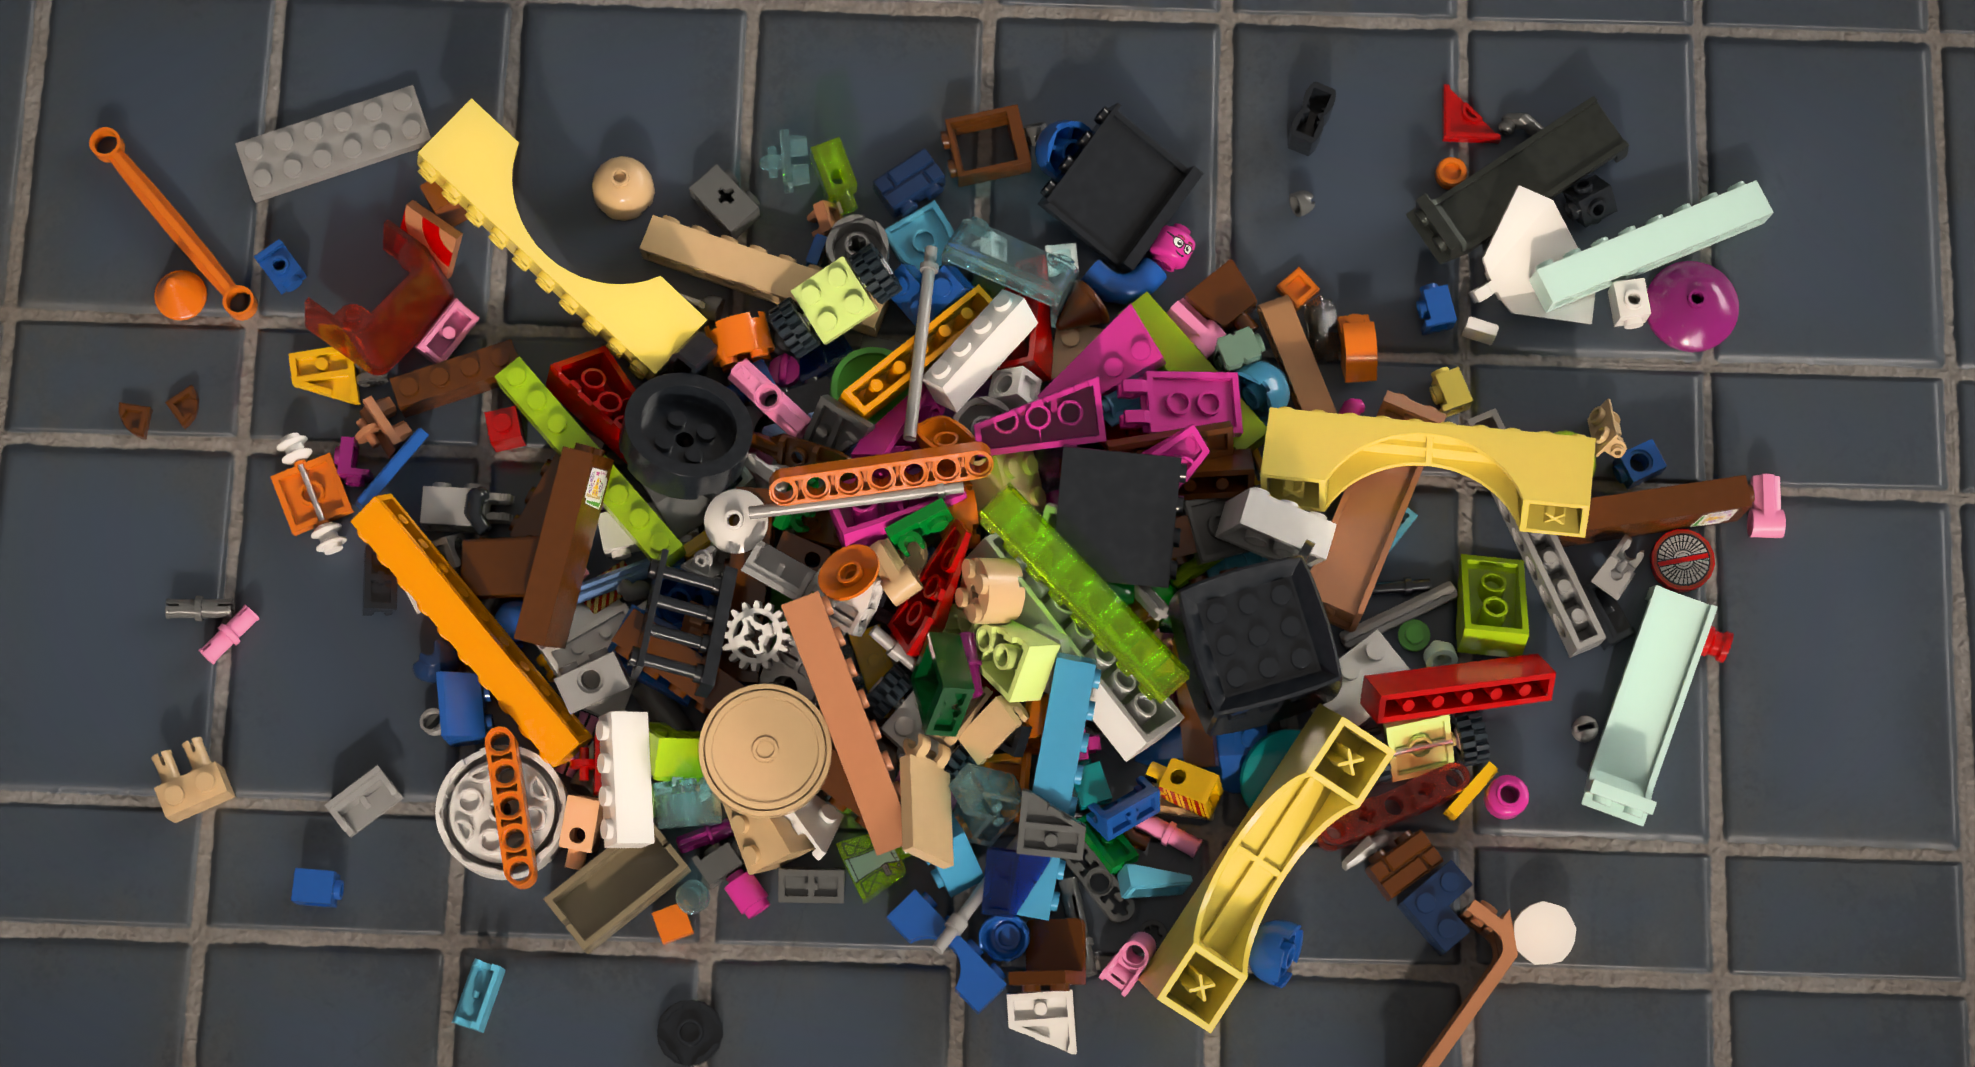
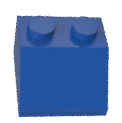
M436 672L441 736L451 747L485 744L487 733L492 728H495L493 714H488L487 702L492 701V693L479 683L476 673Z

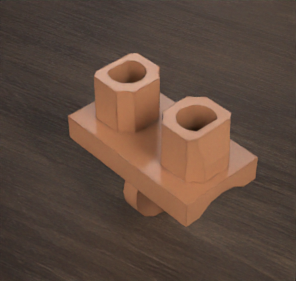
M372 396L363 399L365 406L359 413L362 418L356 421L360 430L356 433L355 439L359 444L369 442L373 449L381 445L388 457L392 458L399 451L400 446L405 444L412 436V429L404 420L393 426L390 424L388 419L396 415L397 409L389 396L376 401Z

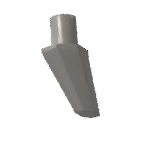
M1381 833L1373 838L1370 835L1364 837L1342 861V868L1347 871L1378 852V849L1389 845L1386 834Z

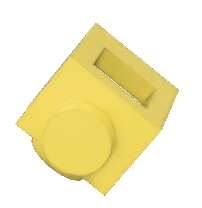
M1442 367L1432 372V387L1429 389L1433 402L1436 405L1440 404L1439 412L1446 414L1447 418L1469 410L1473 399L1460 368L1456 367L1449 370L1448 367Z

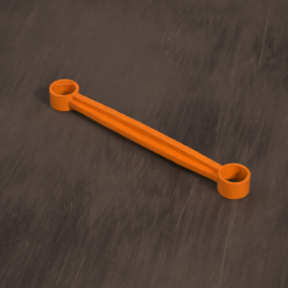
M102 127L94 131L89 140L92 152L99 160L111 163L164 231L223 296V307L228 314L239 321L248 320L253 317L258 309V301L254 294L247 287L236 285L181 214L125 153V143L120 135L109 127ZM112 136L117 139V145L113 151L106 154L98 152V144L103 138ZM236 295H250L251 302L246 310L242 312L231 310L230 303Z

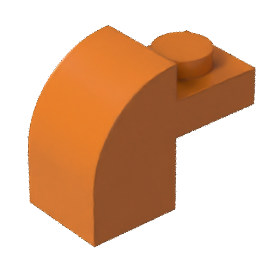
M1368 314L1337 316V329L1341 341V368L1345 383L1377 381L1378 354L1374 321H1370Z

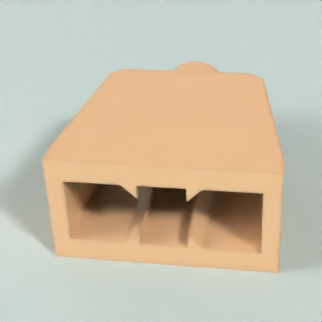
M570 794L567 796L559 847L568 848L565 867L580 870L585 866L587 853L597 852L601 839L600 825L603 820V806L600 805L599 798L580 794ZM579 828L585 832L583 842L577 838Z

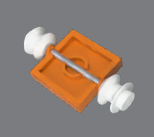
M290 433L281 438V443L277 445V450L285 451L286 453L282 458V463L294 465V467L270 476L292 534L297 536L316 528L311 534L312 539L320 540L316 551L324 552L325 555L334 554L343 549L342 545L347 541V538L339 536L337 533L342 528V525L332 521L354 513V509L343 481L337 474V466L334 463L332 454L327 453L306 461L313 452L311 448H304L303 446L308 440L307 436L299 435V433Z

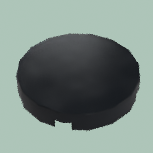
M698 1000L679 1001L668 1007L660 1017L657 1029L658 1044L664 1055L674 1063L687 1067L701 1065L712 1059L720 1049L723 1039L722 1022L716 1011L705 1002Z

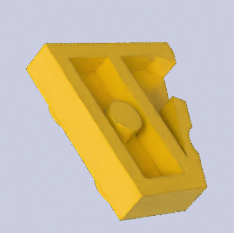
M352 344L288 354L291 379L294 387L353 405H361L359 386L356 382L357 371Z

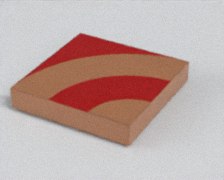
M411 200L405 207L396 249L446 282L452 277L463 233L416 201Z

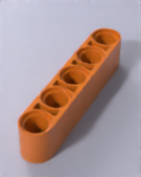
M497 726L487 733L485 749L503 870L506 879L514 887L528 889L536 883L538 869L517 738L508 728ZM502 736L508 737L510 739L509 746L503 751H496L494 749L495 741ZM506 768L514 769V777L510 782H499V774L502 770ZM511 800L518 801V811L514 815H505L503 812L505 804ZM516 832L523 833V844L517 848L509 847L508 840L510 836ZM519 865H527L529 867L528 876L521 881L515 880L513 877L515 868Z

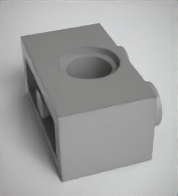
M605 647L588 655L590 658L588 663L578 666L577 661L558 669L561 675L554 678V681L570 715L632 686L623 663L615 650L608 652ZM594 670L600 675L601 681L598 687L590 688L584 683L583 675L586 671Z

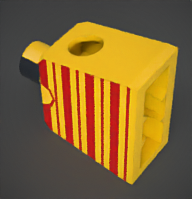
M1172 758L1167 767L1152 761L1145 775L1148 781L1159 785L1158 788L1163 799L1209 821L1224 792L1219 775L1176 758Z

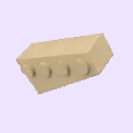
M723 804L749 875L777 869L815 849L806 834L798 835L789 819L784 816L768 819L754 818L735 812Z

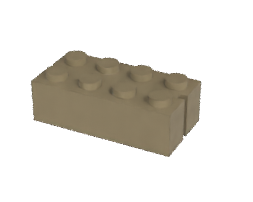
M654 824V844L643 848H606L543 900L566 926V929L587 954H590L692 871Z

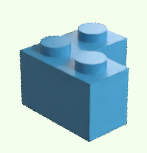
M953 813L954 866L942 869L934 865L935 869L930 871L939 889L945 887L950 897L980 883L985 877L967 836Z

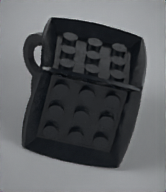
M1307 539L1297 556L1274 559L1227 571L1182 588L1173 595L1169 603V616L1185 682L1206 735L1211 737L1271 724L1316 708L1319 703L1322 705L1328 703L1339 694L1342 687V674L1333 634L1319 591L1306 563L1316 543Z

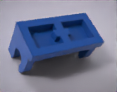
M1144 776L1135 778L1139 785L1133 787V791L1101 808L1094 802L1088 805L1091 812L1086 814L1087 821L1107 841L1114 839L1160 812V789L1156 786L1154 787Z

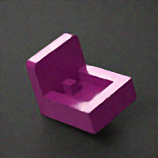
M341 436L340 446H336L334 452V463L338 465L337 474L342 481L346 482V485L364 487L365 483H371L375 476L369 469L357 468L360 445L354 437Z

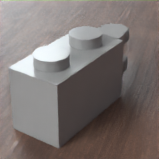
M435 482L432 486H423L421 526L425 531L477 533L464 515L465 500L469 490L484 486L469 483L465 484L464 488L452 487L451 484L445 482ZM489 493L490 498L487 503L483 504L482 513L490 524H511L513 515L505 512L497 513L490 511L491 504L512 505L515 496L504 493Z

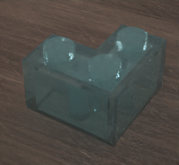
M967 763L948 785L959 804L953 814L970 843L991 847L1020 814L1022 788L1014 774Z

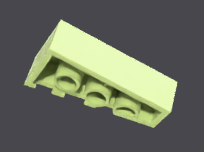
M952 604L943 633H975L978 659L982 661L979 670L989 683L1009 703L1041 700L1061 644L1014 620H1011L1012 623L1009 624L970 623L963 612V608Z

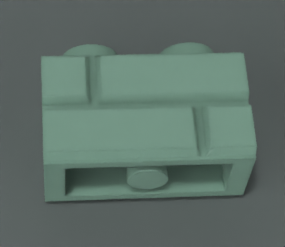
M1249 327L1235 331L1234 336L1230 333L1217 338L1212 358L1215 369L1218 372H1235L1241 369L1242 366L1261 361V352L1265 351L1263 340L1259 333L1254 334L1252 328Z

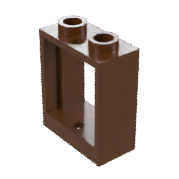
M1018 104L945 119V131H940L944 150L950 149L952 159L947 160L950 178L956 177L958 187L1031 172V157ZM1007 125L1015 160L964 171L956 136Z

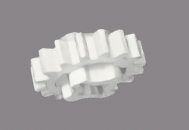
M755 600L753 608L744 602L742 603L743 611L741 613L734 609L731 610L734 619L733 621L728 620L727 627H729V630L725 632L724 637L728 639L729 643L725 644L722 648L724 651L733 652L729 657L731 662L735 663L740 660L739 668L746 670L751 664L753 672H759L761 665L766 670H771V661L774 660L782 663L783 660L779 654L782 651L790 652V649L785 646V641L793 640V636L785 633L789 625L787 621L781 622L784 612L778 610L773 614L775 605L767 603L763 609L762 602ZM757 615L767 616L773 623L763 625ZM743 623L742 630L740 634L737 635L738 629L740 625ZM755 630L763 634L758 637L759 643L751 641V638L755 636ZM774 638H777V639H776V643H775L773 649L771 650V649H770L771 644H772ZM751 648L757 658H750L741 650Z

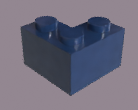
M1452 860L1446 863L1397 906L1440 957L1470 932V929L1449 905L1473 884Z

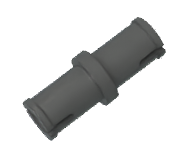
M196 596L195 599L167 598L165 602L168 605L165 606L166 619L195 618L196 621H204V618H233V612H231L234 611L233 598L204 599V596Z

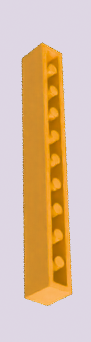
M391 493L375 496L350 521L357 529L358 536L377 553L379 562L389 568L396 576L399 586L409 592L415 599L418 609L424 615L429 616L434 622L440 636L453 645L457 650L459 659L472 668L478 676L479 683L485 689L490 690L498 700V705L502 711L510 715L519 725V731L524 737L533 742L539 750L540 757L546 763L551 764L553 768L568 763L579 752V748L588 744L593 739V736L574 713L570 715L560 696Z

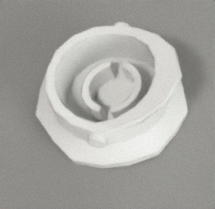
M1541 901L1523 909L1513 921L1517 951L1534 965L1561 962L1571 952L1575 942L1576 927L1566 908Z

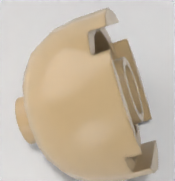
M619 156L610 158L597 169L592 183V192L596 205L608 217L615 220L626 221L642 215L641 212L646 210L648 206L650 207L654 199L655 188L652 175L643 163L631 157Z

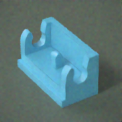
M476 958L474 959L452 1023L484 1033L506 971L504 968Z

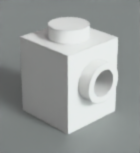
M1645 278L1612 283L1608 290V297L1614 327L1624 326L1625 329H1635L1643 326V323L1651 315Z

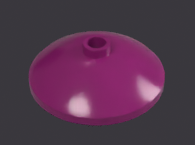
M1697 261L1674 263L1660 271L1647 289L1651 315L1647 322L1661 341L1677 350L1701 352L1712 349L1721 344L1730 335L1738 320L1739 301L1737 293L1729 279L1711 265ZM1692 296H1698L1701 299V303H1694Z

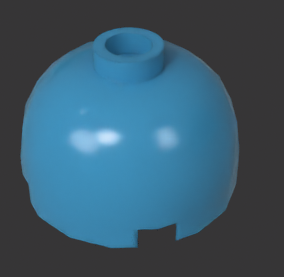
M1259 361L1242 366L1241 369L1235 371L1238 372L1240 397L1264 425L1268 423L1270 407H1287L1290 400V389L1287 377L1282 370L1270 363Z

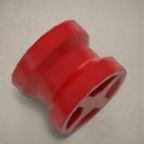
M1711 625L1701 656L1710 655L1717 662L1723 663L1731 648L1734 634L1729 631L1719 632L1715 626Z

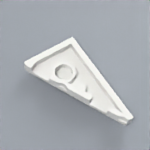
M815 795L805 806L784 817L789 819L798 835L806 834L816 848L812 855L819 861L827 853L844 815Z

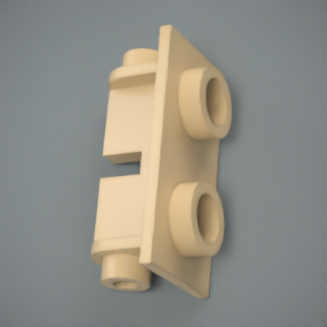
M1608 398L1601 406L1593 409L1587 420L1591 437L1596 438L1595 456L1598 457L1601 453L1606 452L1614 458H1620L1625 454L1627 447L1623 438L1620 437L1622 435L1620 416L1613 411L1611 399Z

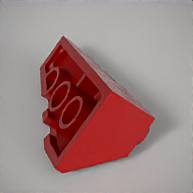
M1044 257L1016 263L1005 290L1025 298L1038 324L996 370L1024 366L1039 377L1042 382L1051 380L1053 342L1046 260Z

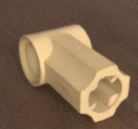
M889 538L878 540L869 546L879 558L880 568L878 575L882 580L880 584L896 607L924 589L916 573L904 562Z

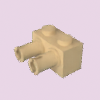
M202 737L192 738L193 743L187 740L182 744L192 767V770L185 775H180L171 750L162 751V756L160 757L158 753L151 757L162 782L154 790L165 817L174 823L236 797L224 767L216 761H210Z

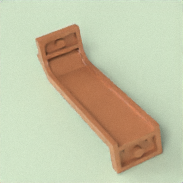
M1387 390L1376 416H1387L1391 419L1400 420L1420 419L1424 422L1441 423L1445 421L1447 415L1439 412L1433 406L1422 405L1410 400L1404 394L1393 393ZM1400 466L1385 469L1366 476L1345 489L1331 521L1337 525L1327 559L1312 566L1310 571L1330 624L1349 632H1355L1424 466Z
M1473 900L1458 916L1466 925L1490 943L1492 960L1417 1067L1440 1066L1517 958L1518 952L1510 909L1498 917L1496 915L1497 909L1484 900H1481L1480 903L1477 900Z

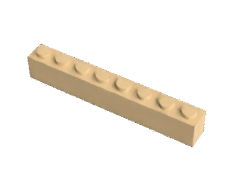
M655 215L652 216L639 248L645 260L775 304H779L788 297H791L799 306L791 290L823 269L813 264H809L808 267L797 264L795 259L787 255L780 254L777 257L768 254L767 250L757 245L747 247L738 244L736 239L727 235H721V237L711 235L707 229L701 226L692 225L690 228L681 225L679 220L664 215L662 218ZM867 290L879 310L851 329L877 337L889 306V300L880 304L873 298L871 292Z

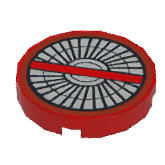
M1675 529L1665 533L1653 545L1650 553V563L1655 579L1664 588L1676 593H1685L1699 589L1711 577L1715 567L1714 552L1709 542L1699 533L1689 529Z

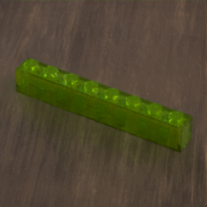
M1010 482L980 509L978 514L982 517L979 520L981 525L990 534L993 535L996 532L1005 541L1002 544L1004 549L1013 558L1016 559L1019 556L1027 564L1025 567L1027 573L1036 582L1042 580L1049 587V596L1059 606L1065 604L1071 610L1072 614L1070 616L1081 629L1084 630L1087 627L1093 633L1095 644L1104 653L1110 651L1118 660L1116 661L1117 667L1127 677L1133 675L1140 683L1138 688L1149 700L1155 698L1161 704L1189 679L1190 670Z

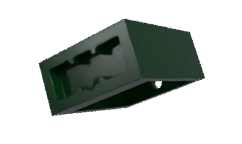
M929 631L910 678L925 735L956 737L975 692L974 683L960 634Z

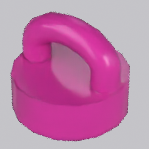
M787 353L775 357L769 365V372L775 384L779 387H791L800 378V366L797 360Z

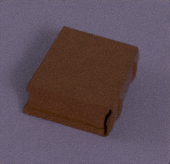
M528 534L526 536L497 538L479 537L477 539L463 540L461 578L479 600L524 598L540 535L532 536Z

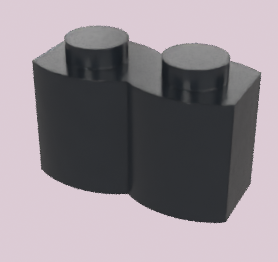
M1313 82L1308 87L1301 109L1295 116L1288 137L1289 149L1306 156H1310L1316 150L1323 127L1331 116L1336 98L1335 89L1318 82Z
M700 331L694 333L670 357L668 368L661 375L691 373L705 376L708 365L717 355V345Z

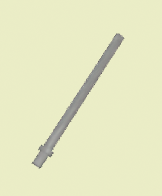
M932 245L925 247L924 261L920 263L922 280L903 439L906 441H915L917 435L935 274H938L939 265L936 263L938 248Z
M963 481L947 484L939 483L932 486L789 506H780L775 503L749 506L748 510L750 519L935 496H938L939 499H945V495L964 493Z

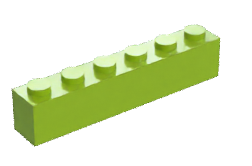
M1148 292L1132 303L1133 308L1166 362L1165 365L1157 369L1158 371L1218 372ZM1240 397L1243 434L1240 437H1234V450L1251 449L1252 453L1265 443L1267 427Z

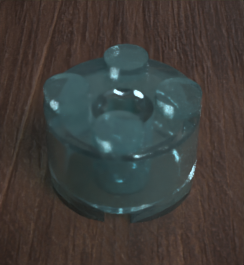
M696 778L678 779L674 787L672 781L653 783L656 823L659 830L722 823L721 801L713 794L704 778L699 779L700 784H697Z

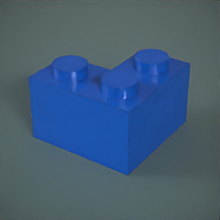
M901 264L894 271V275L898 278L902 291L891 299L916 326L922 274L914 265ZM944 265L938 271V274H935L930 322L974 288L956 266Z

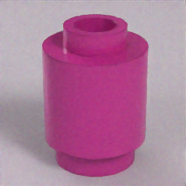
M741 868L726 878L728 885L724 890L740 913L746 914L748 919L755 917L771 905L767 900L769 895L754 874L749 875L748 871L744 872Z

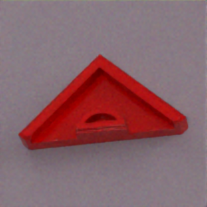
M1444 84L1442 88V142L1499 144L1501 135L1495 133L1467 102L1458 97L1450 89L1449 84Z

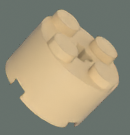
M1013 558L964 559L962 563L960 588L956 589L955 603L957 607L963 608V612L970 623L1009 624L1012 623L1011 620H1017L1020 617L1024 606L1025 587H1019L1018 576H1023L1019 563Z

